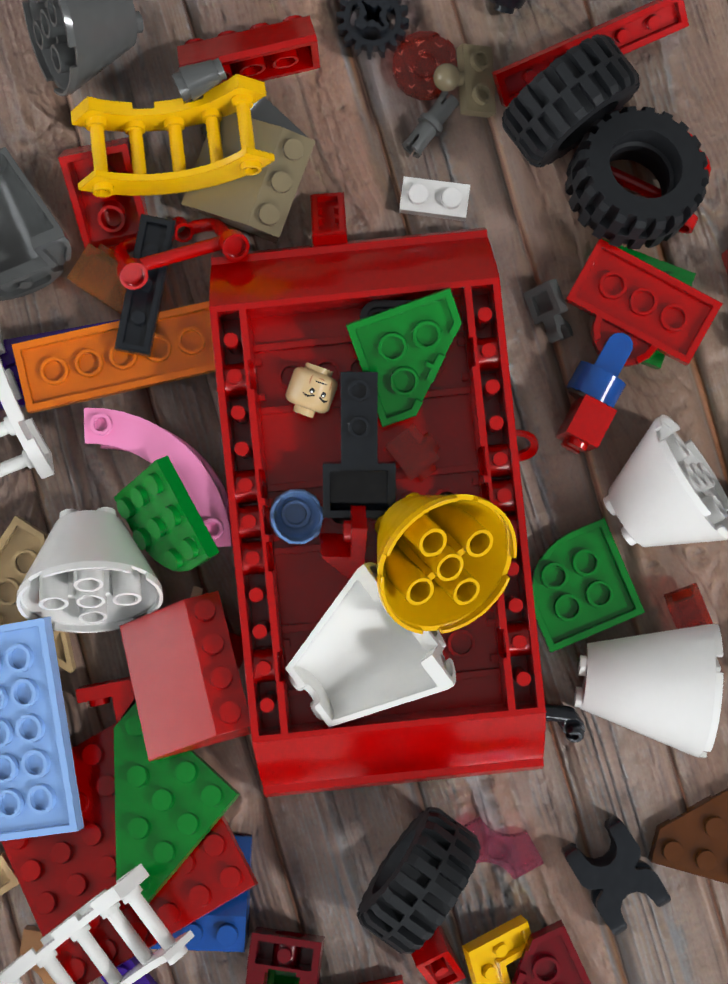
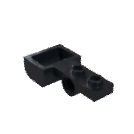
M341 372V462H323V518H350L351 505L366 506L367 518H379L396 502L395 461L378 462V372Z

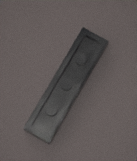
M141 214L133 258L138 259L172 249L177 225L176 220ZM169 265L149 270L148 280L142 288L137 290L126 288L115 343L116 351L151 357Z

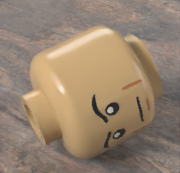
M306 362L305 367L295 368L285 394L286 399L295 404L293 411L313 418L315 412H328L338 387L337 381L332 378L333 372Z

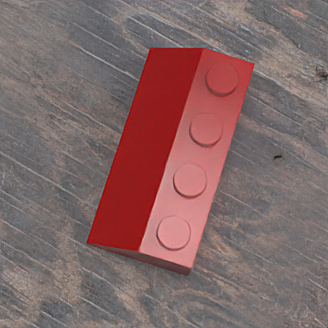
M299 15L289 16L283 22L271 25L268 23H258L249 30L241 32L224 31L215 38L206 40L194 38L186 41L184 45L177 46L179 67L219 58L227 76V79L222 80L221 83L235 74L259 81H267L320 68L318 41L310 15L305 17Z

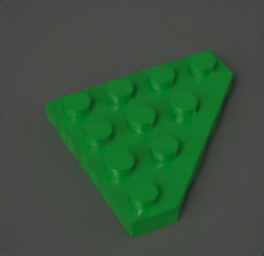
M135 702L114 727L116 881L139 864H142L150 876L139 885L143 889L141 894L150 903L239 797L240 793L193 750L149 762Z

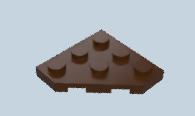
M728 788L714 796L709 795L688 807L686 812L674 819H667L658 824L648 856L650 862L728 884Z

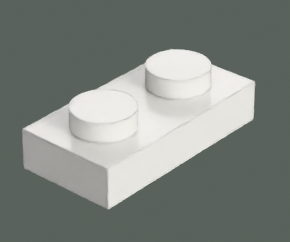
M404 176L399 213L465 221L470 185Z

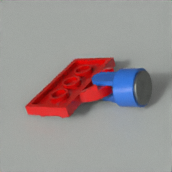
M599 239L565 299L566 302L595 317L591 327L592 344L599 356L594 364L580 361L566 386L567 392L575 399L588 394L614 408L626 386L618 378L623 367L636 366L649 359L656 350L685 366L689 365L723 303L624 250L610 245L609 242Z

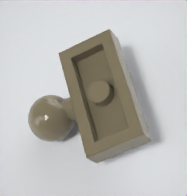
M462 43L456 48L457 67L451 63L439 65L433 74L434 84L439 90L444 92L452 91L459 86L460 115L490 118L496 114L495 86L492 72H494L492 47Z

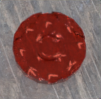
M418 31L406 36L393 55V77L397 86L407 96L417 100H433L438 98L442 91L435 86L433 74L435 69L443 63H451L457 67V54L454 45L448 39L446 41L443 37H440L439 33L433 31Z

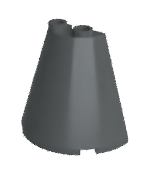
M6 147L0 149V301H5L34 293L54 282L64 272V263L71 260L72 250L64 230Z

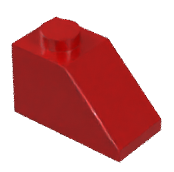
M441 926L437 927L432 937L426 940L419 950H415L411 954L416 967L429 984H454L466 978Z

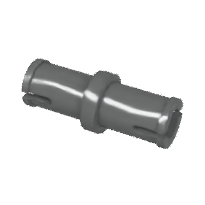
M442 91L428 112L420 115L418 118L419 124L402 143L403 148L410 155L413 150L415 151L413 157L420 158L433 137L441 134L443 131L442 125L454 109L459 106L458 100L452 94L446 99L448 92Z

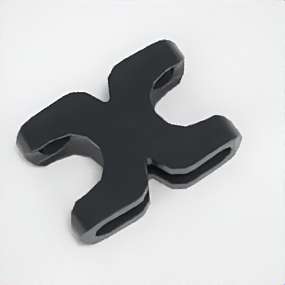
M613 815L604 824L611 843L609 850L603 856L598 858L586 857L574 843H569L561 851L580 884L592 890L591 900L612 933L617 936L627 929V924L621 913V905L628 894L634 892L646 893L658 907L669 903L671 897L649 864L639 860L641 858L639 845L618 816Z

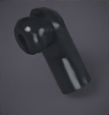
M545 703L546 721L558 722L567 740L573 743L580 742L584 738L585 725L575 709L570 706Z

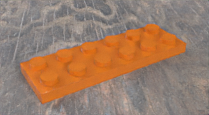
M209 301L159 312L151 357L115 350L120 321L11 344L27 412L31 414L216 372Z

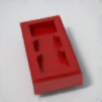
M344 192L310 195L313 246L348 243Z

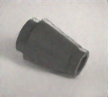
M219 58L178 67V72L171 74L184 102L191 98L194 102L221 83L222 80L227 79Z

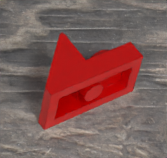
M351 505L350 520H343V534L323 533L320 535L322 558L349 580L356 570L365 564L368 530L366 506Z
M130 676L87 684L75 689L77 703L89 702V707L110 703L109 697H112L117 723L136 702Z

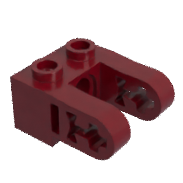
M257 926L251 935L246 984H266L270 969L296 973V977H300L299 984H319L325 936Z

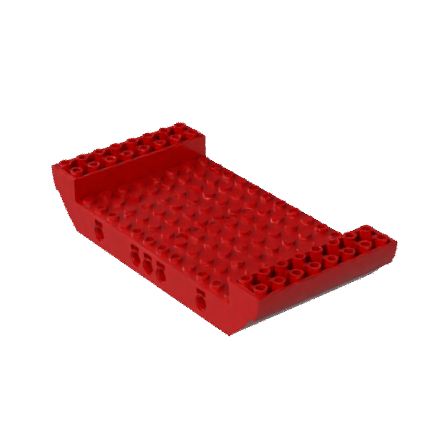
M483 227L356 240L342 244L307 245L249 251L239 261H231L224 254L212 255L209 290L210 321L251 737L264 796L276 797L543 769L546 731L545 698L500 277L488 239L487 229ZM450 287L462 324L423 399L417 415L382 427L378 416V462L395 461L396 502L414 492L420 495H439L443 492H448L452 495H475L495 504L505 513L513 526L517 541L516 558L511 559L507 573L510 580L501 596L491 608L467 626L444 634L440 632L447 645L442 651L445 660L451 658L455 666L456 683L453 687L328 727L324 720L318 719L312 712L310 703L313 699L306 690L298 691L294 688L289 680V673L285 668L349 581L348 578L327 563L321 556L320 535L323 533L343 534V524L335 522L332 518H324L321 532L316 538L306 544H288L275 535L269 520L270 508L275 498L289 489H305L317 497L323 508V462H341V372H362L346 324L359 320L362 308L372 300H415ZM306 362L332 371V378L338 383L329 411L326 413L315 412L313 418L294 412L295 404L289 402L285 396L294 369L305 367ZM367 518L368 530L365 563L377 564V532L375 531L377 520Z

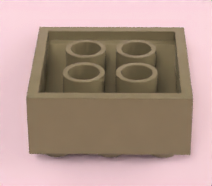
M233 113L222 117L220 131L223 156L226 158L240 151L241 143L237 114ZM252 118L255 149L274 154L275 161L263 167L259 174L246 175L217 186L185 192L181 205L276 244L281 235L315 140L284 127ZM207 136L195 168L210 164Z

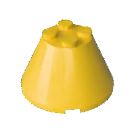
M414 492L395 502L375 523V531L377 532V587L383 607L393 620L409 631L423 634V631L439 630L444 634L467 626L491 608L501 596L510 580L507 573L511 559L516 558L517 541L513 526L502 510L482 497L468 494L420 495Z

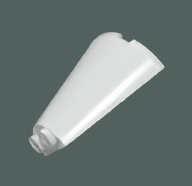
M371 562L363 564L356 570L285 668L289 673V680L294 688L298 691L306 690L313 699L310 703L312 712L318 719L324 720L328 727L448 690L456 683L455 666L451 658L445 660L442 651L447 645L439 630L423 631V634L409 631L396 623L382 605L377 587V564Z
M706 624L587 643L586 655L579 656L578 676H584L582 687H575L574 707H579L586 712L692 756L706 758L707 752H711L715 742L723 694L724 673L720 672L721 666L717 657H723L719 625Z

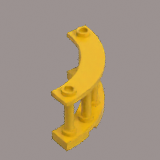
M235 74L203 94L202 99L188 103L184 102L182 98L154 102V108L133 109L132 102L110 101L87 96L70 112L72 125L85 127L90 131L94 171L78 183V190L93 192L94 196L101 198L112 195H163L204 189L224 184L246 175L259 174L263 167L275 161L274 154L255 149L250 108L253 107L255 102L266 96L265 82ZM237 112L241 150L224 158L220 122L222 117ZM204 123L206 124L210 164L186 169L182 131L185 127ZM105 130L125 132L129 135L133 174L108 172ZM165 130L169 135L173 172L147 174L143 134L148 131Z

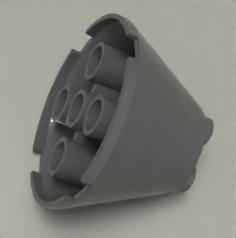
M28 0L22 2L25 22L37 62L46 81H54L58 87L54 89V92L59 96L73 94L135 45L137 33H142L144 29L142 16L139 11H135L133 0Z

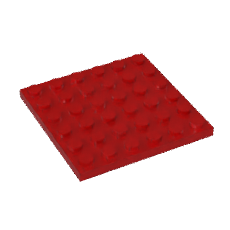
M117 722L72 748L84 828L76 832L1 841L43 937L104 889L108 890L117 884L114 727ZM224 815L149 903L172 935L258 884ZM120 900L121 906L119 909L147 947L151 948L158 942L130 904L127 903L125 905ZM99 915L89 922L91 926L90 933L116 968L135 957L107 918L103 920ZM70 937L55 949L58 952L56 958L75 984H90L103 976L77 941L73 943Z

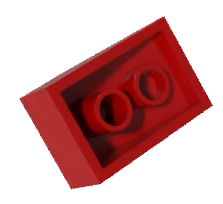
M129 137L106 141L108 172L133 174ZM91 145L64 150L58 159L87 258L114 253L113 250L117 244L125 239L136 236L141 214L148 215L144 196L112 195L101 198L94 196L93 192L78 190V183L94 171Z

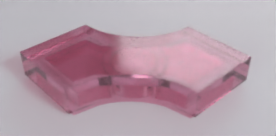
M481 817L463 825L477 836L481 845L479 859L475 864L488 862L499 865L514 880L544 864L526 830L516 834L500 833L486 825Z

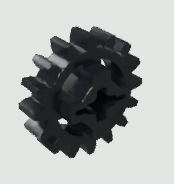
M340 0V9L342 11L336 12V21L340 24L337 26L338 36H345V48L352 45L355 46L354 55L356 56L363 50L367 51L368 60L372 59L373 52H378L381 58H385V49L389 48L395 53L397 51V41L404 42L406 39V32L404 30L409 29V19L406 18L408 6L400 5L402 0ZM355 11L357 19L354 21V25L351 26L350 19ZM394 15L395 25L391 30L388 22L391 21V16Z

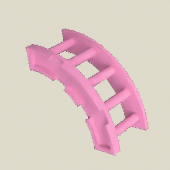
M84 408L85 444H100L101 449L131 452L151 464L155 460L168 455L216 546H233L228 493L213 467L196 449L172 432L139 416L105 408Z

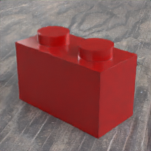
M585 394L573 402L555 437L562 440L561 446L575 454H579L580 451L588 452L599 447L617 410Z

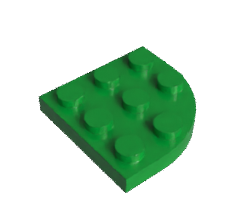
M168 455L155 460L114 496L117 510L121 517L126 519L133 532V539L139 549H145L162 566L172 571L185 572L205 563L220 553Z
M605 518L598 519L559 537L543 552L534 568L532 586L536 623L550 653L645 613Z

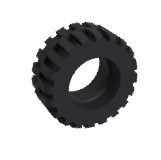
M602 34L594 35L591 39L587 38L579 45L573 46L560 58L558 57L551 62L545 70L537 74L520 91V94L510 102L509 107L503 113V129L530 165L538 168L544 167L546 164L549 165L556 159L566 155L570 150L576 148L590 126L597 119H602L608 112L613 110L620 111L623 108V105L639 89V74L611 37Z
M636 106L623 107L620 113L618 110H613L606 113L602 119H597L582 138L567 168L566 193L572 195L568 201L572 211H578L580 214L577 220L584 228L589 226L593 229L592 235L601 240L602 237L610 240V245L620 247L622 243L627 244L628 249H640L643 244L647 248L657 246L661 241H668L703 201L706 194L705 187L709 183L708 169H704L708 165L706 154L699 151L701 143L696 135L691 136L687 132L689 127L682 121L678 124L672 120L673 115L665 111L662 114L656 113L655 108L643 106L641 110H637ZM615 160H631L648 168L659 182L661 197L644 198L625 190L616 181L611 171L610 162Z
M428 807L425 811L423 810L419 813L418 817L410 823L409 827L404 830L398 841L390 849L385 860L382 861L378 871L370 881L369 887L365 891L362 902L358 907L357 917L360 924L400 954H412L415 950H419L424 945V942L432 937L437 927L441 926L451 908L453 909L458 901L459 895L465 889L480 855L481 845L477 836L439 808Z

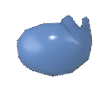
M289 489L275 498L270 508L269 520L277 537L288 544H306L316 538L321 532L324 519L323 508L315 495L305 489Z

